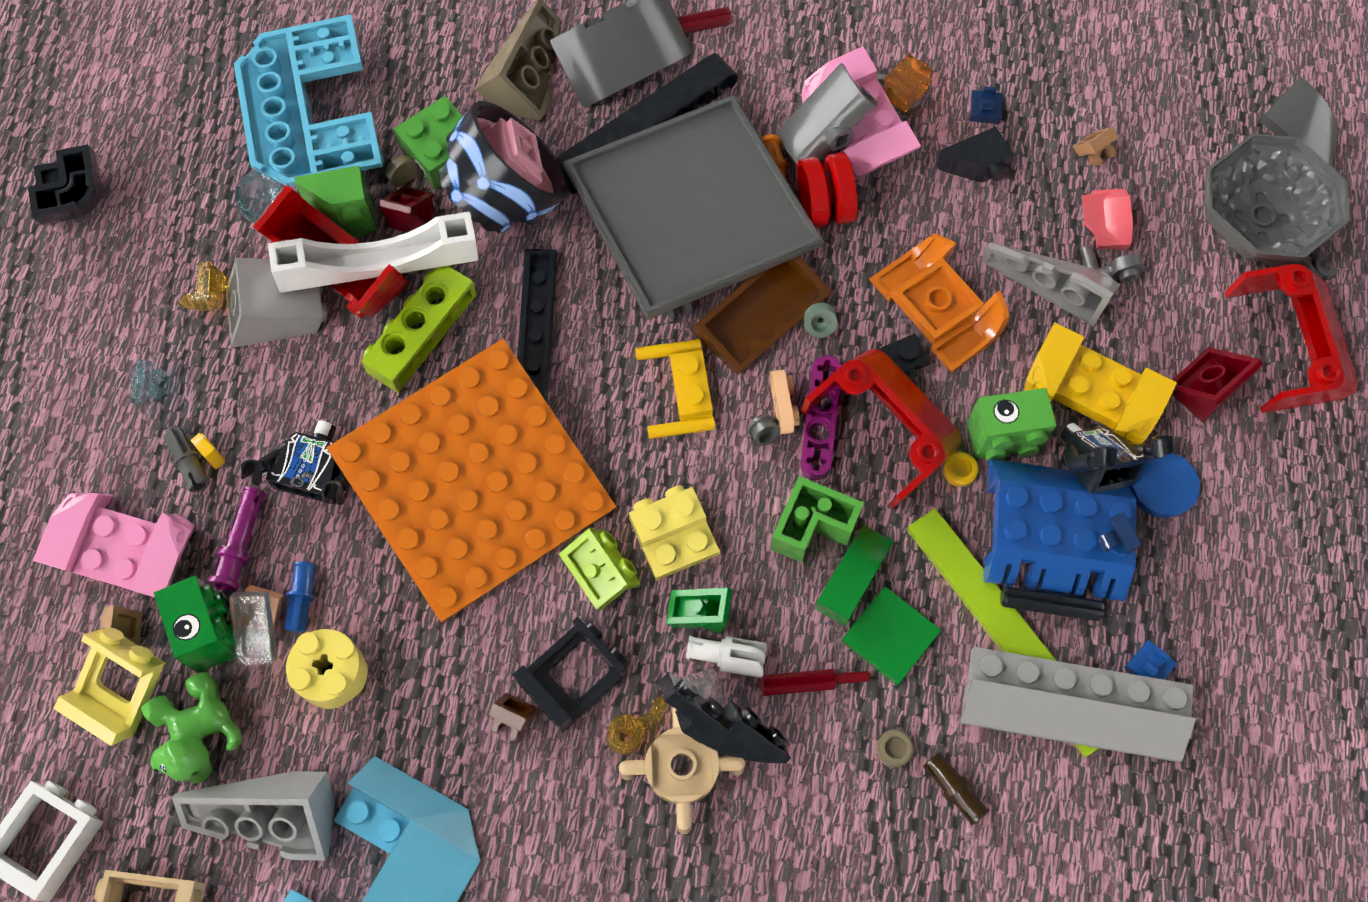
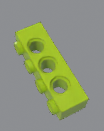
M449 266L437 267L435 270L429 271L424 278L423 285L415 294H411L406 299L403 309L398 316L388 321L384 327L383 334L376 343H372L366 348L361 362L367 374L399 393L476 297L477 293L473 281ZM436 299H444L439 304H431ZM417 323H424L418 329H411ZM396 348H404L399 354H391Z

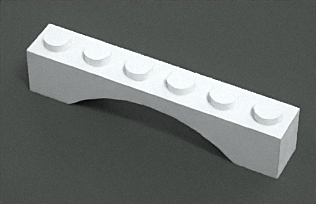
M470 211L438 216L408 233L375 242L333 244L299 238L268 243L271 272L279 293L379 277L388 264L393 266L398 272L405 273L479 261Z

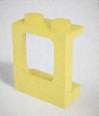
M107 626L83 635L81 641L89 645L91 649L74 690L59 696L54 709L112 746L132 737L136 732L143 716L141 707L149 701L165 662L154 656L150 649L138 646L124 637V634L118 629ZM108 659H111L140 678L131 701L126 700L102 684L101 676Z

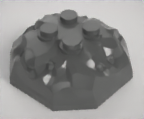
M1252 133L1207 168L1205 172V218L1216 230L1217 234L1224 241H1227L1230 248L1239 253L1244 259L1262 261L1270 266L1302 262L1350 221L1347 180L1299 137ZM1279 216H1283L1287 223L1280 222Z

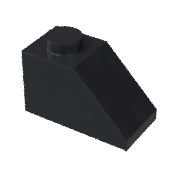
M995 126L941 149L936 166L939 171L980 183L990 179L998 181L1009 173L1015 155Z

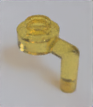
M656 697L650 711L638 719L631 715L615 717L610 722L606 732L608 746L614 752L622 755L635 752L641 745L644 732L661 722L668 706L664 697ZM618 734H628L630 741L623 742L619 740Z

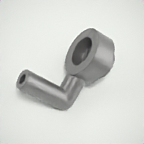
M1087 245L1080 248L1084 266L1106 273L1115 280L1120 279L1122 283L1138 279L1140 273L1145 270L1140 254H1127L1118 257L1109 266L1099 268L1093 246Z

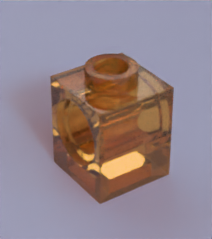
M908 54L885 77L883 90L890 102L906 113L929 89L933 70L924 61Z

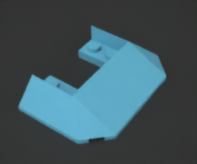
M351 14L260 33L253 41L254 47L245 57L241 55L234 63L251 167L290 187L296 185L294 177L358 165L361 171L382 167L384 157L379 146L374 118L371 112L316 124L313 123L306 82L364 70L362 65L363 56Z
M374 756L347 783L353 789L333 820L390 854L362 902H458L481 862L469 809ZM293 889L290 890L284 902H314Z

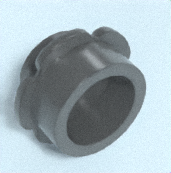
M770 415L755 417L748 428L750 439L755 440L758 445L762 446L774 442L780 435L778 419Z

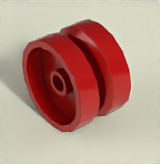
M845 152L828 154L824 164L817 157L800 159L797 164L799 199L816 229L826 227L830 221V216L837 225L856 221L857 192L854 173L848 155Z

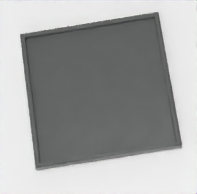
M734 95L563 162L567 175L647 320L823 245L824 240Z

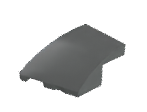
M1300 76L1263 115L1260 123L1279 136L1299 137L1333 167L1339 136L1336 119L1319 92Z

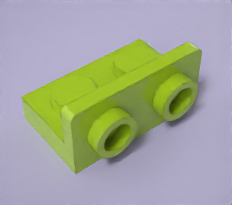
M588 528L562 550L559 555L595 609L603 610L625 590L639 586L640 581L635 576L637 570L627 558H623L617 550L618 543L613 535L607 530Z

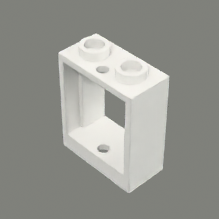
M50 780L45 785L30 781L0 824V879L33 900L42 902L51 901L104 822L94 816L98 810L97 808L79 798L75 803L64 797L68 791ZM44 800L75 819L77 823L39 877L5 856L4 853L40 801Z

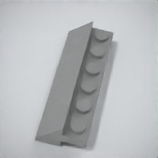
M973 647L970 654L968 682L964 688L961 724L1180 763L1183 761L1196 718L1192 717L1193 685Z

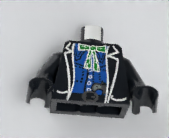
M317 421L312 436L294 432L288 440L283 441L259 460L249 459L241 464V479L252 476L253 485H260L262 483V476H266L265 479L275 490L321 501L325 504L335 505L337 499V504L343 505L345 501L344 494L351 486L326 448L334 443L332 439L337 428L325 421Z
M1075 423L1067 425L1060 435L1061 439L1067 443L1061 455V462L1090 493L1135 485L1148 460L1152 457L1162 458L1173 452V437L1169 435L1152 437V447L1148 443L1131 445L1108 428L1099 427L1082 430Z

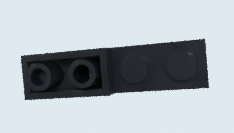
M670 672L659 681L665 702L676 709L675 713L681 731L695 741L715 751L749 761L787 763L791 759L785 746L787 742L785 736L776 727L771 725L768 728L762 724L759 716L751 708L745 706L742 709L732 700L723 708L715 699L709 697L706 700L702 697L697 688L688 679L683 677L679 680Z

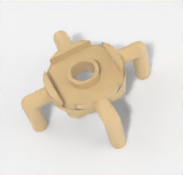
M673 708V728L666 730L652 743L646 753L645 760L622 761L619 765V772L624 780H631L634 775H646L650 787L657 796L667 802L676 804L677 829L681 834H688L692 829L691 803L701 800L711 792L719 772L730 771L735 776L741 775L745 768V760L740 757L718 756L717 751L684 734L681 731L675 713L676 709ZM678 756H687L693 763L692 771L685 776L675 774L671 768L672 761Z

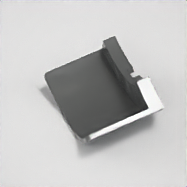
M630 0L602 13L601 15L604 20L601 21L598 16L550 40L583 107H588L692 54V48L669 0Z

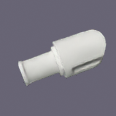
M689 636L686 659L692 658L717 663V667H720V671L762 678L767 643L726 636L725 639H721V642Z

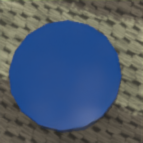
M1171 453L1162 458L1152 457L1148 460L1135 485H1131L1130 489L1136 498V504L1144 512L1157 518L1177 517L1183 515L1196 503L1200 493V481L1194 467L1185 458Z

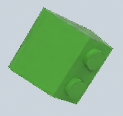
M359 165L294 177L295 184L302 198L349 235L362 237L370 231L377 230L372 197Z

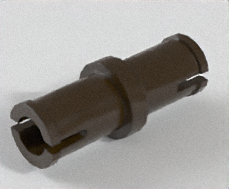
M942 752L937 753L923 765V768L929 772L943 789V797L947 801L952 800L971 826L990 811L969 788L968 784L970 782L965 776L960 777L943 756Z

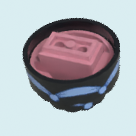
M487 101L475 102L446 137L447 152L450 158L439 170L440 184L447 190L450 201L460 207L463 212L470 211L472 221L480 223L486 231H497V233L501 234L515 222H526L528 225H535L569 194L570 187L566 173L548 146L525 123L496 104Z

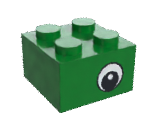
M194 575L153 592L175 659L196 673H200L238 656L235 645L240 644L238 634L232 624L227 625L224 616L225 613L229 612L228 605L224 596L221 593H215L210 583L205 584Z

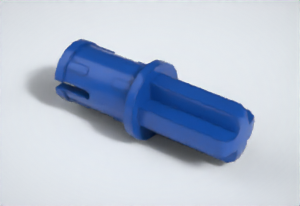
M305 561L294 563L291 590L286 593V598L289 599L284 625L286 631L301 633L306 630L310 601L315 599L312 589L317 565Z

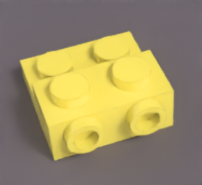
M682 485L675 486L665 492L666 498L653 502L651 498L643 499L634 504V511L629 512L630 522L656 581L720 555V550L706 522V515L693 487L684 489Z

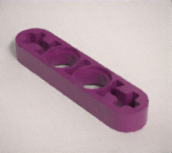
M829 355L821 356L814 361L809 394L822 384L823 372L821 370H823L824 366H830V371L833 373L841 367L840 362L835 357ZM839 386L827 395L832 401L830 408L822 410L815 406L806 414L800 467L803 475L811 480L825 478L831 468L840 393ZM815 426H823L829 432V436L824 440H816L811 436L810 430ZM815 448L821 449L819 461L821 464H825L819 467V471L812 470V464L807 463L812 462Z

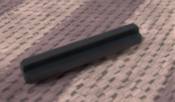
M1010 586L1004 587L1000 594V604L1007 608L1099 621L1104 616V603L1100 600Z

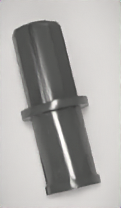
M178 426L166 430L163 438L174 458L172 464L175 468H179L188 486V490L196 492L202 489L200 483H203L204 487L208 486L210 480L207 478L198 460L200 454L198 451L193 450L183 429Z

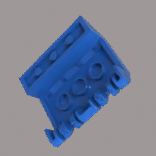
M990 459L988 461L987 493L995 494L992 551L984 558V582L1001 584L1004 581L1005 585L1014 586L1021 562L1028 563L1024 577L1026 588L1035 589V587H1038L1039 590L1070 594L1072 591L1073 595L1082 596L1090 573L1094 572L1096 576L1093 584V597L1104 599L1106 595L1107 600L1123 602L1126 599L1135 571L1136 550L1125 555L1119 545L1104 553L1097 540L1099 536L1111 531L1108 525L1109 519L1121 512H1124L1136 533V498L1130 488L1126 486L1090 493L1066 469Z

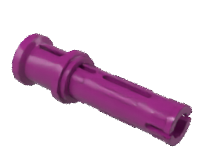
M250 486L243 488L225 546H221L217 550L216 556L218 561L213 576H209L207 579V584L210 583L216 589L237 592L239 589L237 581L242 566L247 564L249 559L248 553L245 551L261 503L265 497L264 491L260 490L257 493L258 488Z

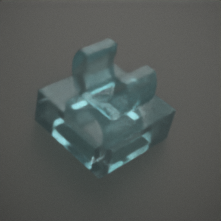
M138 359L131 372L130 403H145L148 396L153 398L163 397L166 393V388L156 387L153 381H164L167 373L162 370L152 371V361Z

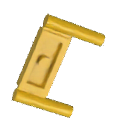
M700 339L635 348L637 361L670 357L680 419L678 422L647 426L649 439L715 430Z

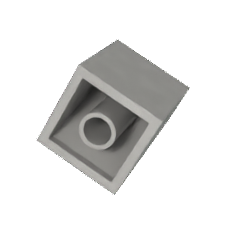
M235 258L226 288L231 348L317 333L321 322H325L327 316L326 303L321 302L320 298L323 286L279 293L271 272L270 259Z

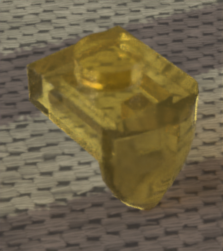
M209 260L197 262L196 291L181 297L178 304L182 307L199 311L222 308L223 292L227 288L224 273Z

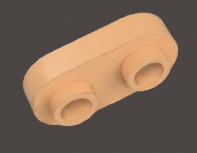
M784 369L770 371V386L776 418L779 421L780 435L794 433V426L800 425L797 405L792 406L790 395H794L792 376H786Z

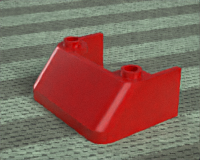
M287 184L253 226L254 229L271 240L270 243L299 238L333 244L360 243L309 204ZM388 264L379 277L329 286L349 301L346 308L362 319L365 314L370 318L376 315L402 293L410 282L393 266Z
M1289 264L1244 272L1224 292L1225 297L1231 298L1281 289L1292 299L1312 362L1307 370L1310 387L1281 391L1260 407L1261 412L1268 413L1338 401L1352 395L1358 387V379L1326 282L1307 267L1300 264Z
M877 349L867 350L844 363L805 398L800 410L806 415L838 386L850 395H860L870 389L911 432L916 440L910 446L909 458L913 466L921 474L888 504L892 509L948 460L961 445L959 430L887 354Z

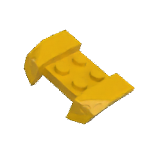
M1054 322L1032 365L1024 391L1047 388L1050 402L1053 399L1113 429L1112 432L1131 445L1142 444L1160 419L1177 382L1147 367L1142 374L1133 371L1081 345L1085 338L1084 336Z

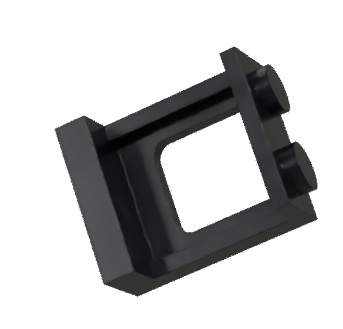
M578 616L572 621L574 627L529 667L526 668L522 665L512 674L519 686L562 733L569 729L627 676L626 668L623 666L627 661L622 654L613 646L608 650L600 641L603 635L590 621L584 624ZM586 642L609 666V671L583 696L573 700L550 676V670L579 643Z

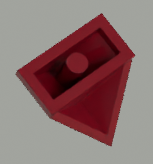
M403 186L380 199V208L388 228L408 233L436 218L437 214L432 201L434 193Z

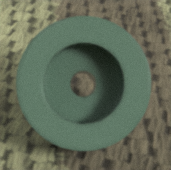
M815 303L808 307L804 314L806 331L817 338L831 335L837 328L835 309L827 303Z

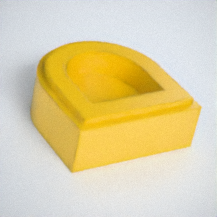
M198 433L190 440L215 470L225 463L224 461L226 460L203 433Z

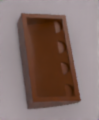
M798 256L751 276L699 320L691 332L728 368L736 374H740L803 319L808 307L815 303H821L832 291L801 256Z

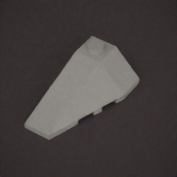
M991 242L987 246L982 258L983 263L1093 327L1120 286L1108 274L1098 272L1091 267Z

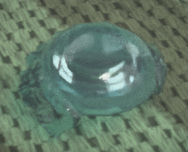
M259 171L248 173L239 183L235 192L236 204L242 216L250 222L256 223L282 191V186L276 180Z

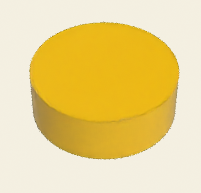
M964 452L954 453L946 460L943 466L945 479L957 487L970 485L977 477L979 470L974 457Z

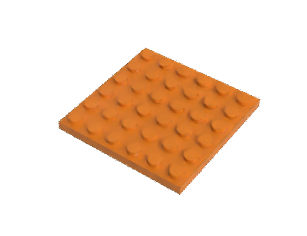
M504 338L326 447L441 623L616 509V505Z

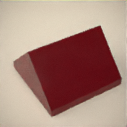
M1208 347L1172 379L1177 384L1171 395L1203 423L1250 380L1263 365L1262 360Z

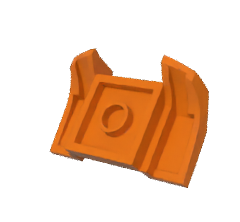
M934 233L870 277L869 280L888 302L894 300L933 344L931 351L953 373L988 348L1003 333L1010 315L1000 290L985 304L947 263L957 243Z

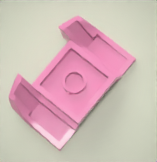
M860 47L827 62L805 80L801 94L803 104L836 67L843 63L853 81L865 88L876 100L877 106L857 126L852 128L854 132L853 139L843 148V152L848 155L851 162L855 181L921 147L907 121H901L877 80V69L864 47Z
M69 494L50 517L33 561L155 597L153 592L170 586L183 551L194 531L195 525L176 513L168 514L162 512L157 523L105 509L113 497L111 494Z

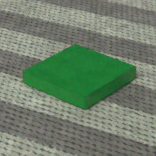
M884 587L845 634L841 642L898 686L938 636L941 629L887 587Z

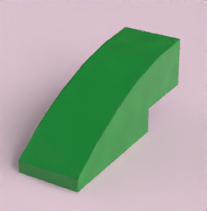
M863 525L817 600L815 610L846 627L894 541Z

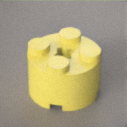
M320 629L304 633L298 637L287 658L286 674L289 685L306 701L319 708L334 709L345 705L362 691L366 683L368 668L364 655L350 638L336 630ZM331 663L333 665L332 670L327 669L323 674V668H328L329 664Z

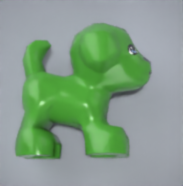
M208 672L198 673L188 678L185 682L188 693L200 701L199 705L178 710L172 701L169 702L166 696L161 695L150 699L141 707L146 720L156 727H162L166 724L171 736L170 740L157 748L151 755L150 764L154 772L166 774L176 781H190L193 784L201 783L208 779L212 772L209 752L202 739L208 735L222 732L227 737L226 750L232 751L241 744V731L231 720L227 707L220 700L218 684Z

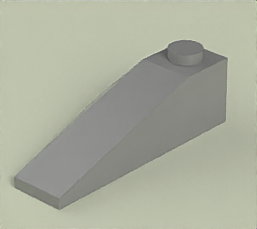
M292 771L175 793L172 797L183 829L221 840L226 839L230 833L247 840V847L259 850L262 843L280 847L282 849L280 850L279 857L290 860L326 861L329 856L335 799L327 772Z

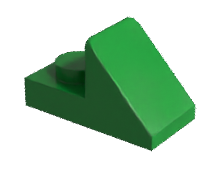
M732 589L672 590L666 624L673 628L702 627L715 634H721L727 625Z

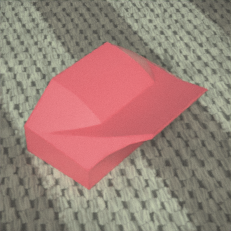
M1125 189L1092 190L1091 194L1082 195L1084 224L1095 236L1096 249H1129L1132 242L1133 217L1130 195Z

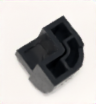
M88 144L56 150L57 162L33 166L36 185L29 186L28 193L32 217L40 224L49 225L78 219L91 213L100 201L101 180L97 156Z

